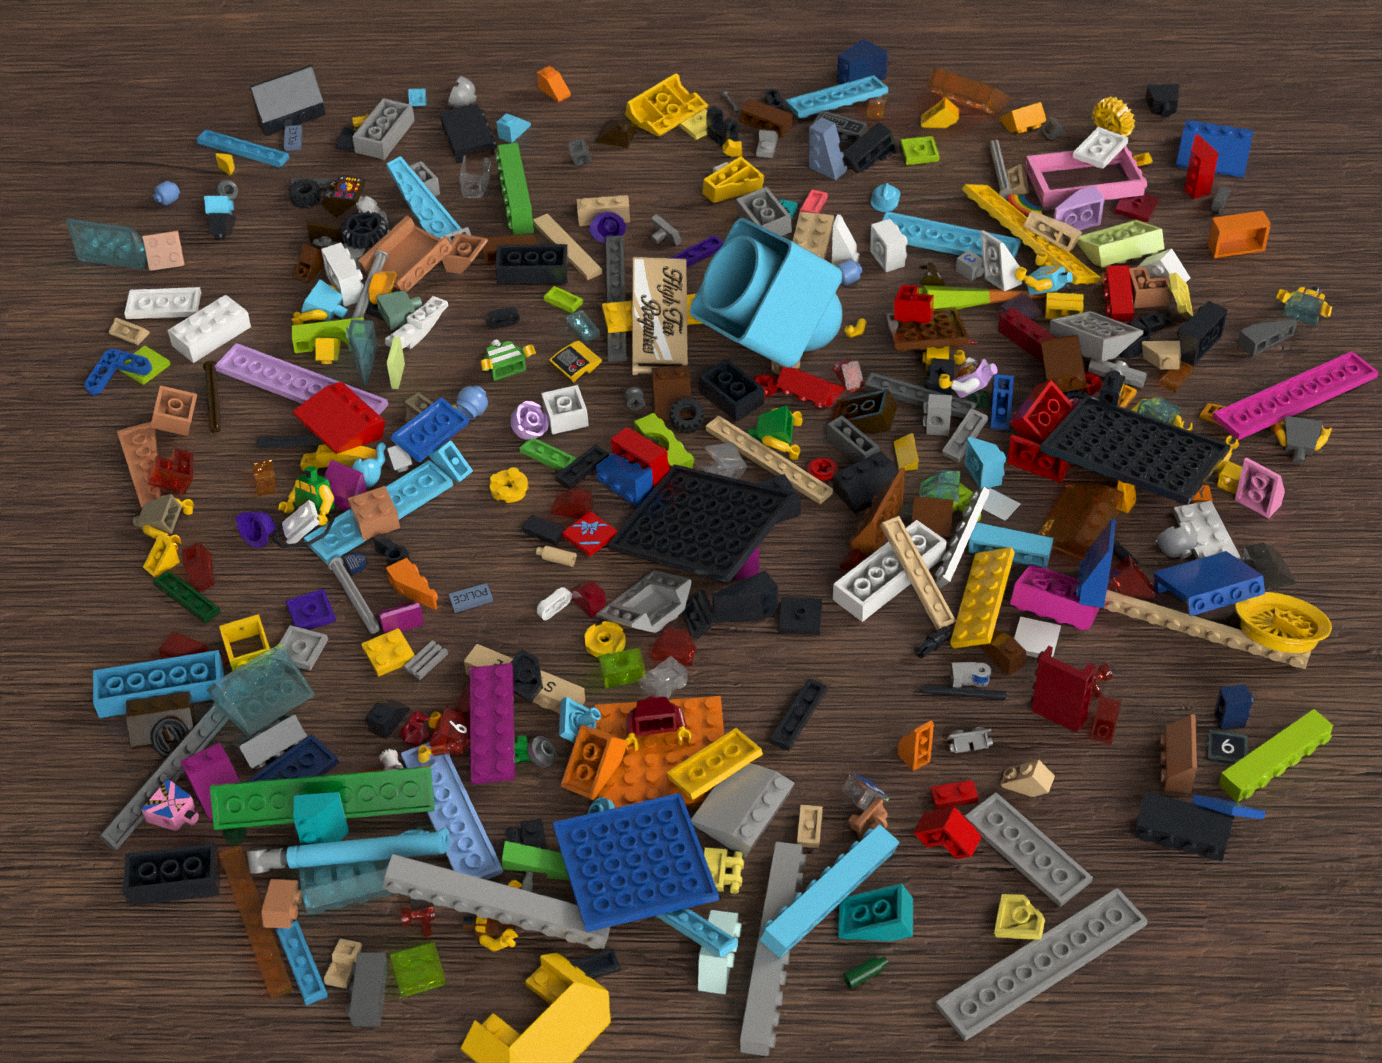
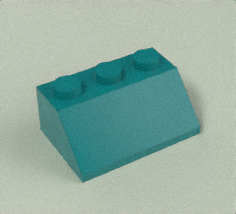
M339 792L294 796L293 819L301 845L339 842L349 833Z

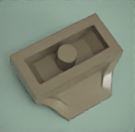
M419 392L404 402L406 408L404 421L408 423L432 405L433 402Z

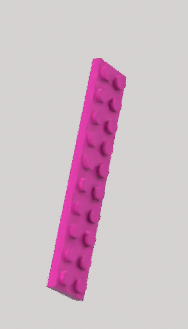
M1351 351L1215 411L1212 418L1233 437L1240 440L1284 420L1286 416L1291 417L1377 378L1379 372Z

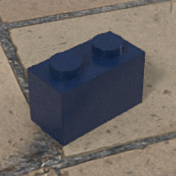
M1245 684L1220 688L1214 711L1220 730L1246 726L1247 718L1250 717V707L1253 705V695L1251 692H1248Z

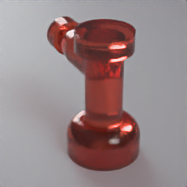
M1107 664L1100 665L1098 671L1095 672L1092 691L1096 698L1103 696V692L1096 681L1099 679L1103 681L1112 679V672Z
M433 906L426 910L412 912L409 908H401L403 927L411 925L414 920H421L423 936L429 937L432 935L430 920H435Z

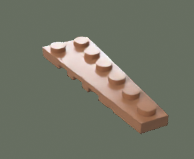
M151 421L117 431L141 508H143L145 503L161 497L156 429L150 428Z

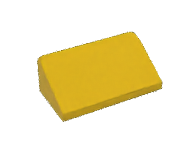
M911 433L893 443L898 469L902 467L905 468V471L918 470V455L914 435Z

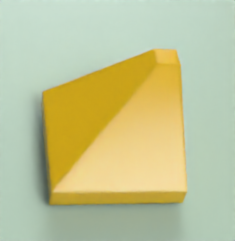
M1149 152L1133 156L1137 166L1153 162Z

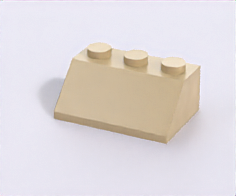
M628 195L577 199L579 226L591 225V221L596 215L604 212L616 213L623 218L624 222H630Z

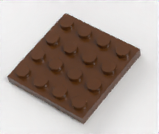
M957 308L934 310L931 322L925 324L914 321L901 322L900 320H894V313L885 314V322L895 350H925L930 347H961L969 344V336Z

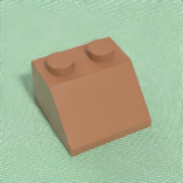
M457 234L450 243L453 249L442 258L446 272L461 274L487 243V238Z

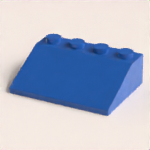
M1186 120L1176 167L1188 169L1195 135L1199 134L1219 153L1215 173L1244 178L1254 130Z
M1116 519L1110 520L1087 550L1085 560H1080L1076 596L1080 597L1079 604L1104 608L1113 554Z

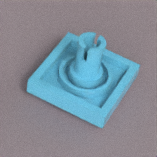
M565 697L561 700L559 736L575 744L581 725L596 728V721L601 719L599 710L597 708L588 709Z

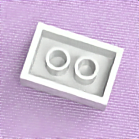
M342 243L321 249L326 275L330 283L343 296L341 301L343 306L346 307L358 303L364 288L360 281L363 277L361 271L357 270L354 259H350L348 249H345Z

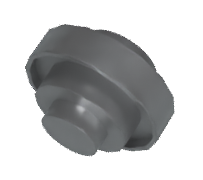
M538 736L530 740L528 743L530 759L541 768L552 765L556 760V750L550 740L544 736Z

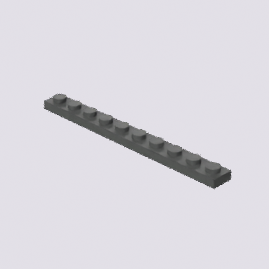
M606 236L607 303L625 301L623 236ZM626 332L608 333V362L626 361Z
M236 681L230 683L98 835L113 851L122 845L144 819L141 809L167 779L175 783L182 775L183 769L180 761L202 751L248 698L249 694Z

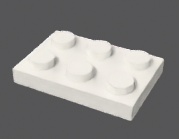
M1098 127L1073 152V158L1103 169L1128 144V137Z

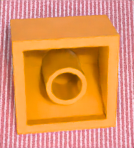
M1040 102L999 116V120L1010 133L1017 131V134L1026 132V128L1029 127L1032 130L1042 127L1041 124L1046 122V117Z

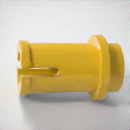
M367 113L366 116L355 118L352 117L354 128L361 127L369 117V114Z

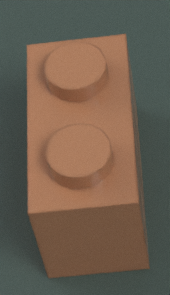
M270 880L261 910L264 928L291 929L293 919H297L298 915L297 904L302 902V890L298 888V880Z

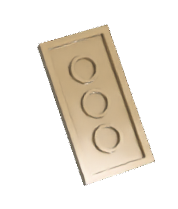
M800 212L792 242L825 260L834 215Z

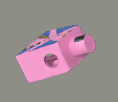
M168 779L141 809L146 822L174 831L178 830L184 822L194 825L199 818V814L194 811L195 805L192 797Z

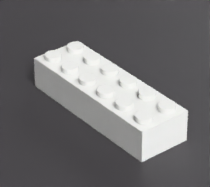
M918 520L906 528L928 570L942 560L946 552V540ZM889 542L833 584V600L862 622L911 584Z

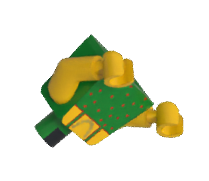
M787 406L774 408L758 417L757 427L749 428V435L753 438H759L761 443L767 447H772L782 452H789V458L797 460L800 447L798 445H792L791 447L788 445L792 444L793 425H802V414L799 411L791 414Z
M315 466L306 467L305 475L296 479L295 485L288 496L289 500L281 502L278 506L279 510L289 514L294 511V502L295 506L300 507L310 500L315 503L318 515L317 520L320 522L318 525H326L328 519L325 515L335 508L334 496L331 492L329 480L317 475V468Z

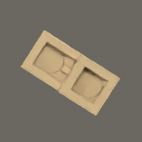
M345 939L339 940L332 953V963L324 977L326 985L347 989L352 978V964L357 960V953H360L362 943Z

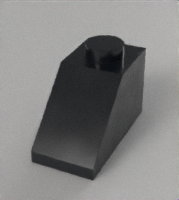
M209 213V234L215 235V238H225V235H231L236 216L227 213Z
M395 700L378 701L366 715L369 732L387 740L409 712L410 707Z

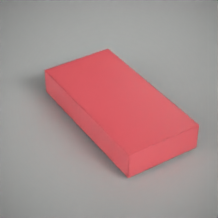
M811 189L800 212L819 214L827 200L828 193Z

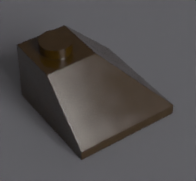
M607 120L597 139V143L628 148L638 129V125L624 120Z

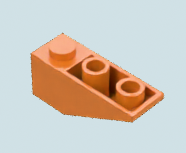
M408 558L386 567L388 581L398 594L434 610L437 609V593L433 588L430 589L428 587L426 578L419 575L417 566L414 563L411 564Z

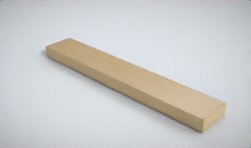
M548 214L533 220V225L552 244H568L569 262L587 280L602 274V268Z
M897 516L882 522L880 526L936 630L938 631L943 626L948 627L954 624L956 620L900 517Z

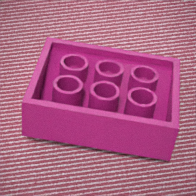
M1030 564L1016 581L1010 605L1015 606L1018 610H1029L1035 612L1037 616H1047L1053 618L1058 623H1069L1080 630H1089L1100 607L1079 604L1080 597L1076 596L1077 578Z

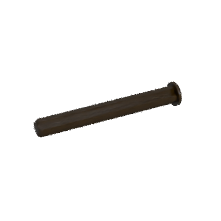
M209 360L204 362L203 369L206 372L209 425L211 432L215 433L221 430L215 368L217 362Z

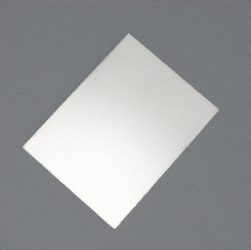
M989 488L990 493L983 509L1006 521L1020 506V503Z

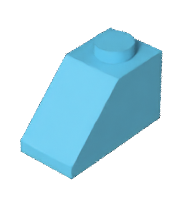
M506 113L497 121L498 137L513 143L531 126V123Z
M204 196L206 214L227 213L232 215L234 203L228 196Z
M451 440L445 442L429 455L434 464L443 473L457 482L462 481L473 472Z

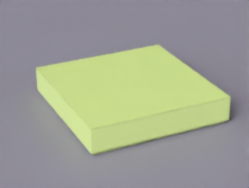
M394 337L387 359V367L391 388L399 389L405 362L400 337Z

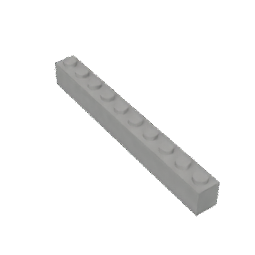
M776 842L740 1038V1052L769 1056L770 1047H775L776 1033H773V1027H778L780 1012H776L777 1005H782L783 992L780 991V986L785 985L787 972L783 971L784 965L789 964L790 951L780 959L760 939L764 933L762 930L763 926L770 919L775 921L778 918L777 914L784 906L789 908L792 905V900L800 893L797 892V886L801 887L803 873H800V868H805L806 854H802V845Z
M392 854L384 878L383 889L391 893H400L416 900L429 901L437 906H447L459 912H469L481 918L498 920L503 924L520 926L525 930L538 931L547 936L566 939L572 943L578 942L594 949L604 950L608 939L610 927L585 932L578 907L575 904Z

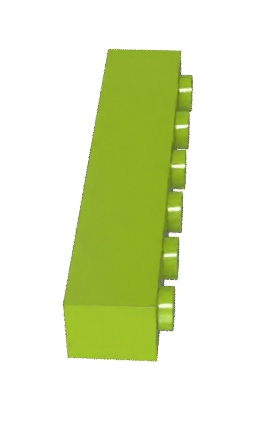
M1313 709L1222 772L1218 786L1237 803L1243 798L1248 799L1256 789L1265 787L1273 777L1281 776L1290 765L1295 766L1303 756L1312 754L1317 746L1326 744L1332 737L1333 724Z

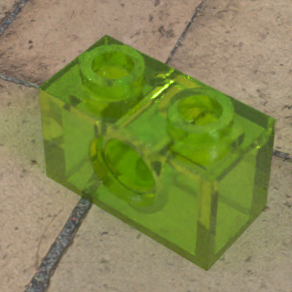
M639 648L599 656L600 671L605 688L646 680L645 666Z

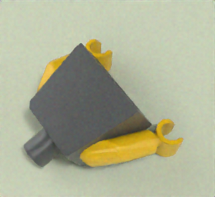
M1286 416L1284 422L1282 420L1270 427L1280 444L1284 446L1285 452L1293 453V462L1304 463L1305 455L1311 456L1314 451L1320 450L1328 441L1332 430L1331 427L1324 429L1323 421Z

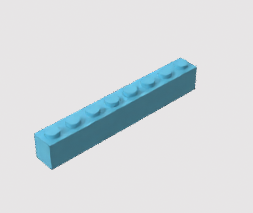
M880 824L874 830L870 828L863 835V840L860 843L856 841L852 844L846 856L841 854L834 862V867L830 868L828 866L822 872L821 878L818 881L814 879L807 886V891L804 894L800 892L796 895L789 908L784 906L777 914L778 918L775 921L770 919L763 926L762 930L764 933L760 941L781 959L894 853L899 841Z

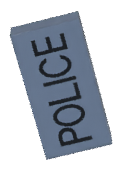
M302 125L285 127V151L301 150Z
M487 583L448 594L454 613L493 602V597Z

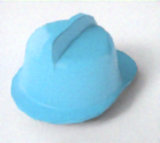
M888 183L879 185L872 194V207L880 212L893 211L898 205L900 191Z

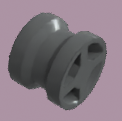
M631 387L626 390L625 399L627 400L626 405L628 409L633 411L642 409L645 405L643 391L639 387Z

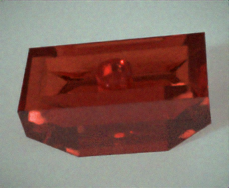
M667 628L661 638L656 640L651 659L653 661L692 666L696 646L691 641L689 631Z

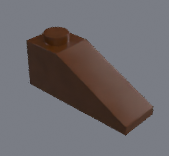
M994 629L991 643L978 645L1008 676L1025 666L1026 650L1013 637Z

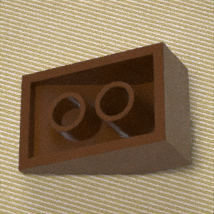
M689 365L652 368L655 415L659 419L661 418L663 422H671L670 411L676 400L681 401L683 397L685 400L687 397H691ZM684 410L680 412L679 417L687 421L692 420L693 412Z

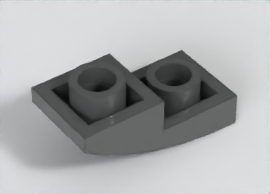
M325 236L313 240V244L321 249L339 243L331 241V238Z

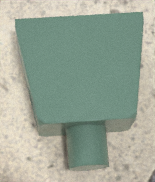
M406 291L376 296L378 310L390 330L406 324L407 317L415 312L416 308L422 307L420 297L417 296L410 299Z

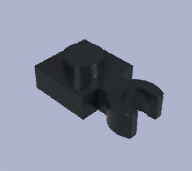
M1163 311L1161 315L1154 312L1140 316L1139 321L1150 329L1151 332L1164 329L1165 325H1172L1174 323V316L1168 318L1170 311Z

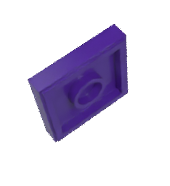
M324 588L285 601L295 627L311 630L336 622Z

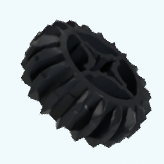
M369 210L367 212L361 211V213L355 212L354 215H349L341 223L343 241L348 247L352 246L353 249L359 248V250H362L363 248L373 247L388 233V225L385 218L381 214H376V212L370 213Z

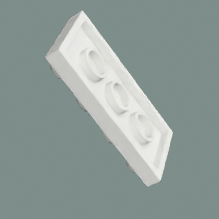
M200 287L130 290L124 313L126 319L190 317L198 312L201 289Z
M1211 500L1174 507L1173 514L1178 524L1189 521L1192 522L1198 537L1197 545L1192 550L1196 560L1224 551L1229 552L1239 560L1241 559Z

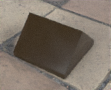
M307 221L310 243L313 244V240L325 236L331 238V241L342 243L344 246L341 227Z

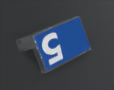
M851 772L841 789L854 804L863 810L867 809L874 796L887 802L890 799L872 781Z

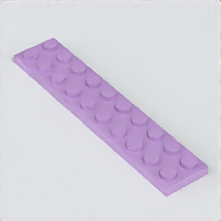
M238 343L215 365L218 372L302 404L325 386L339 382ZM345 384L377 414L380 415L388 406L387 399Z

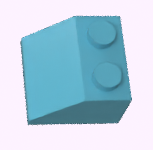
M968 437L964 465L978 488L982 489L985 487L988 489L1002 485L1003 468L1006 462L1004 453L995 444Z

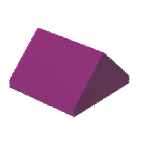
M417 601L376 612L384 634L397 628L402 632L424 625L420 603Z

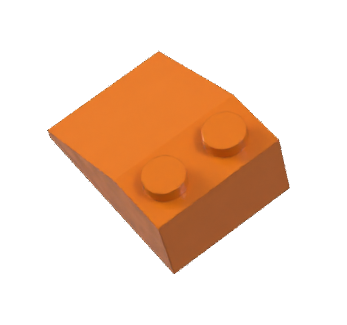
M581 725L561 787L594 800L621 763L628 741L602 730Z

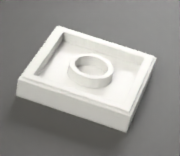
M1020 617L1014 639L1026 650V655L1038 657L1041 651H1045L1048 646H1052L1053 657L1061 625Z

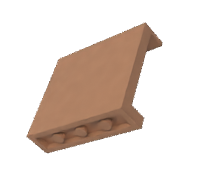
M406 216L363 255L358 262L364 273L369 275L375 259V251L381 250L386 252L388 259L385 260L381 271L397 272L393 289L397 292H407L453 248L446 236L439 239L415 226L412 219Z

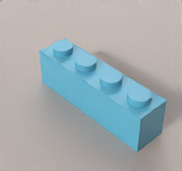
M976 523L969 539L968 553L975 554L1012 547L1015 552L1012 562L1026 565L1033 564L1047 569L1053 538Z

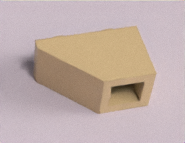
M1035 760L1006 768L1000 785L1003 788L1034 797L1049 793L1055 776L1040 760Z

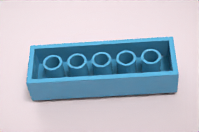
M219 650L93 670V704L99 718L126 714L127 700L190 691L193 703L217 699L225 690L224 667Z

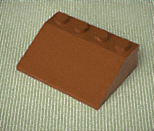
M901 467L881 488L879 494L873 497L871 508H867L863 522L858 524L856 535H852L850 539L851 556L865 560L882 547L887 537L880 524L899 516L903 507L905 468Z

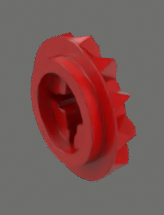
M1086 371L1087 388L1075 390L1076 392L1082 391V394L1087 393L1088 395L1099 392L1102 387L1100 376H1095L1094 373L1088 374Z
M764 374L761 376L755 375V378H752L764 388V397L772 396L778 391L779 387L776 386L777 379L775 377L772 378L771 374L767 376Z
M816 458L808 464L807 472L824 483L825 480L832 481L833 474L838 472V465L829 458Z

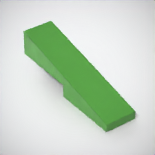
M505 841L502 870L547 873V878L569 880L561 853Z

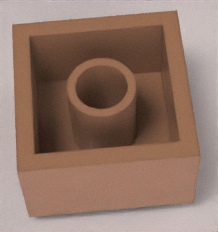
M160 385L150 428L188 436L197 394Z
M385 486L348 498L351 515L363 540L400 528L398 513Z

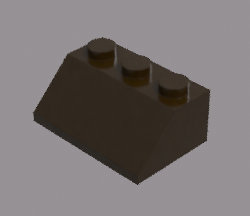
M190 691L127 700L126 720L131 749L152 746L150 732L157 722L171 718L180 721L189 732L195 725V706ZM162 728L163 731L161 733L164 736L165 742L167 744L176 743L172 733L168 729Z

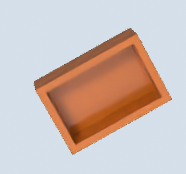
M1264 211L1212 218L1207 245L1214 258L1265 251L1271 223Z

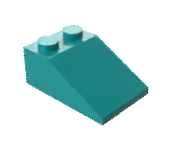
M901 883L846 897L839 904L838 937L840 939L896 941L913 937L912 896Z

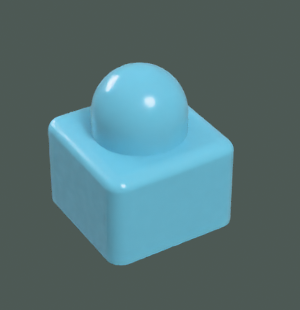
M740 218L733 224L722 247L712 258L706 270L703 283L690 306V315L731 340L783 367L790 368L798 363L804 351H813L824 347L838 333L843 315L842 306L836 291L842 281V272L837 266L791 240L745 218Z

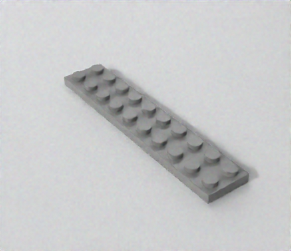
M1116 888L1043 934L1041 940L1035 939L936 1002V1007L962 1039L967 1041L1145 927L1148 920Z

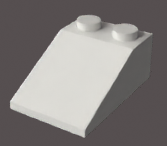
M984 230L980 231L985 279L1003 291L1022 285V281L1015 278L1016 270L1020 266L1004 243Z

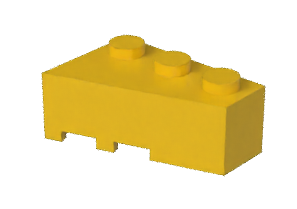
M740 156L706 177L703 182L702 194L713 203L752 193L762 189L764 175Z

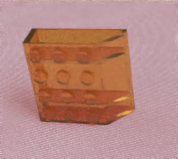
M935 67L927 85L932 89L931 92L936 93L942 98L946 97L948 100L951 98L957 103L963 105L966 103V105L978 110L981 108V110L993 115L995 112L1001 113L1011 100L1009 95L993 86Z

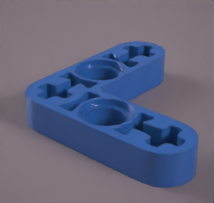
M109 349L103 354L85 381V388L89 394L97 395L103 391L116 369L138 375H147L151 372L152 365L146 357L117 349ZM126 360H132L129 364L124 365ZM107 369L105 374H99L100 371Z

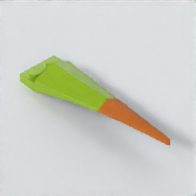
M923 285V288H919V294L934 295V310L962 309L1003 301L1046 298L1047 293L1029 295V291L1018 290L1003 291L1001 289Z

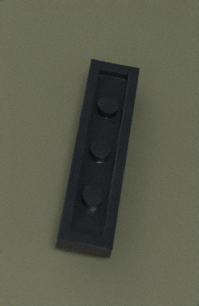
M808 678L771 736L770 744L790 751L826 694V685Z

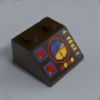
M339 176L335 180L332 179L327 185L328 189L323 195L324 199L321 206L336 218L358 202L366 180L364 178Z

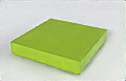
M933 136L900 139V146L906 165L939 162V154Z
M143 346L134 354L148 358L152 365L151 372L147 375H138L123 370L120 371L145 385L171 364L165 357L147 346ZM126 360L124 365L129 364L132 360Z

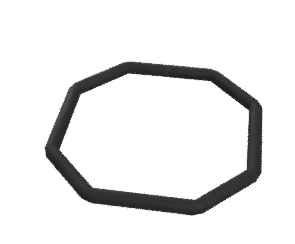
M330 513L326 514L330 521L324 533L308 542L282 544L278 541L277 537L283 527L282 522L272 540L281 548L309 546L328 534L335 517Z

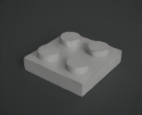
M290 625L272 655L273 661L311 671L326 645L328 637L326 634Z

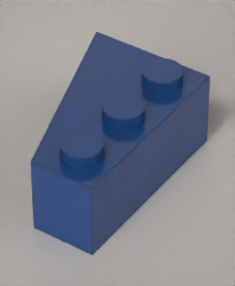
M612 453L596 465V477L600 483L607 485L614 493H618L626 502L639 507L653 490L652 469L649 467L643 469L640 464L628 463V459Z

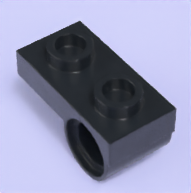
M380 534L373 538L376 552L386 557L387 566L405 558H408L410 561L409 552L405 547L395 544L390 538H385Z

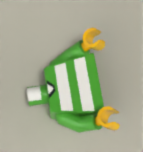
M494 340L490 343V347L486 349L487 355L480 361L482 371L490 369L494 381L526 371L525 358L536 354L534 346L530 344L521 348L515 346L511 341L500 343L499 340Z

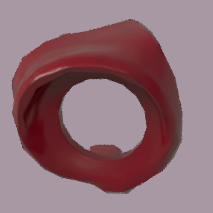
M416 711L410 716L408 722L399 733L404 743L420 746L423 745L424 740L431 737L424 724V721L430 720L429 716H424L422 711Z

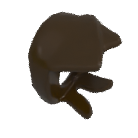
M932 262L919 266L920 269H928L925 272V276L920 280V284L932 286L945 285Z

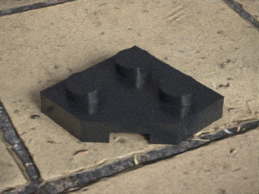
M521 649L510 662L513 665L514 694L532 703L543 689L540 664L537 657Z

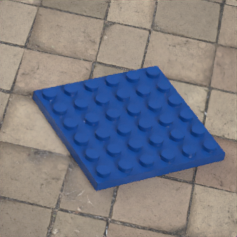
M681 793L552 822L554 834L585 932L719 900V893Z

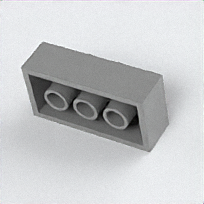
M383 98L353 135L355 153L385 160L415 121L412 105Z

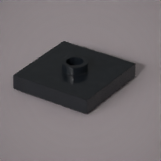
M782 597L779 633L820 635L822 599Z

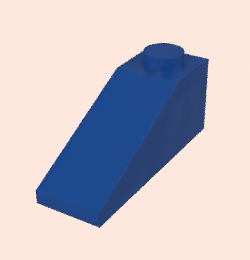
M995 374L993 378L990 429L1010 430L1009 422L1011 419L1014 376Z

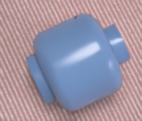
M165 181L154 188L155 194H153V197L157 203L167 206L178 200L180 191L174 182Z
M848 260L837 265L842 272V284L847 286L859 281L860 274L862 273L859 263L856 264L853 260Z

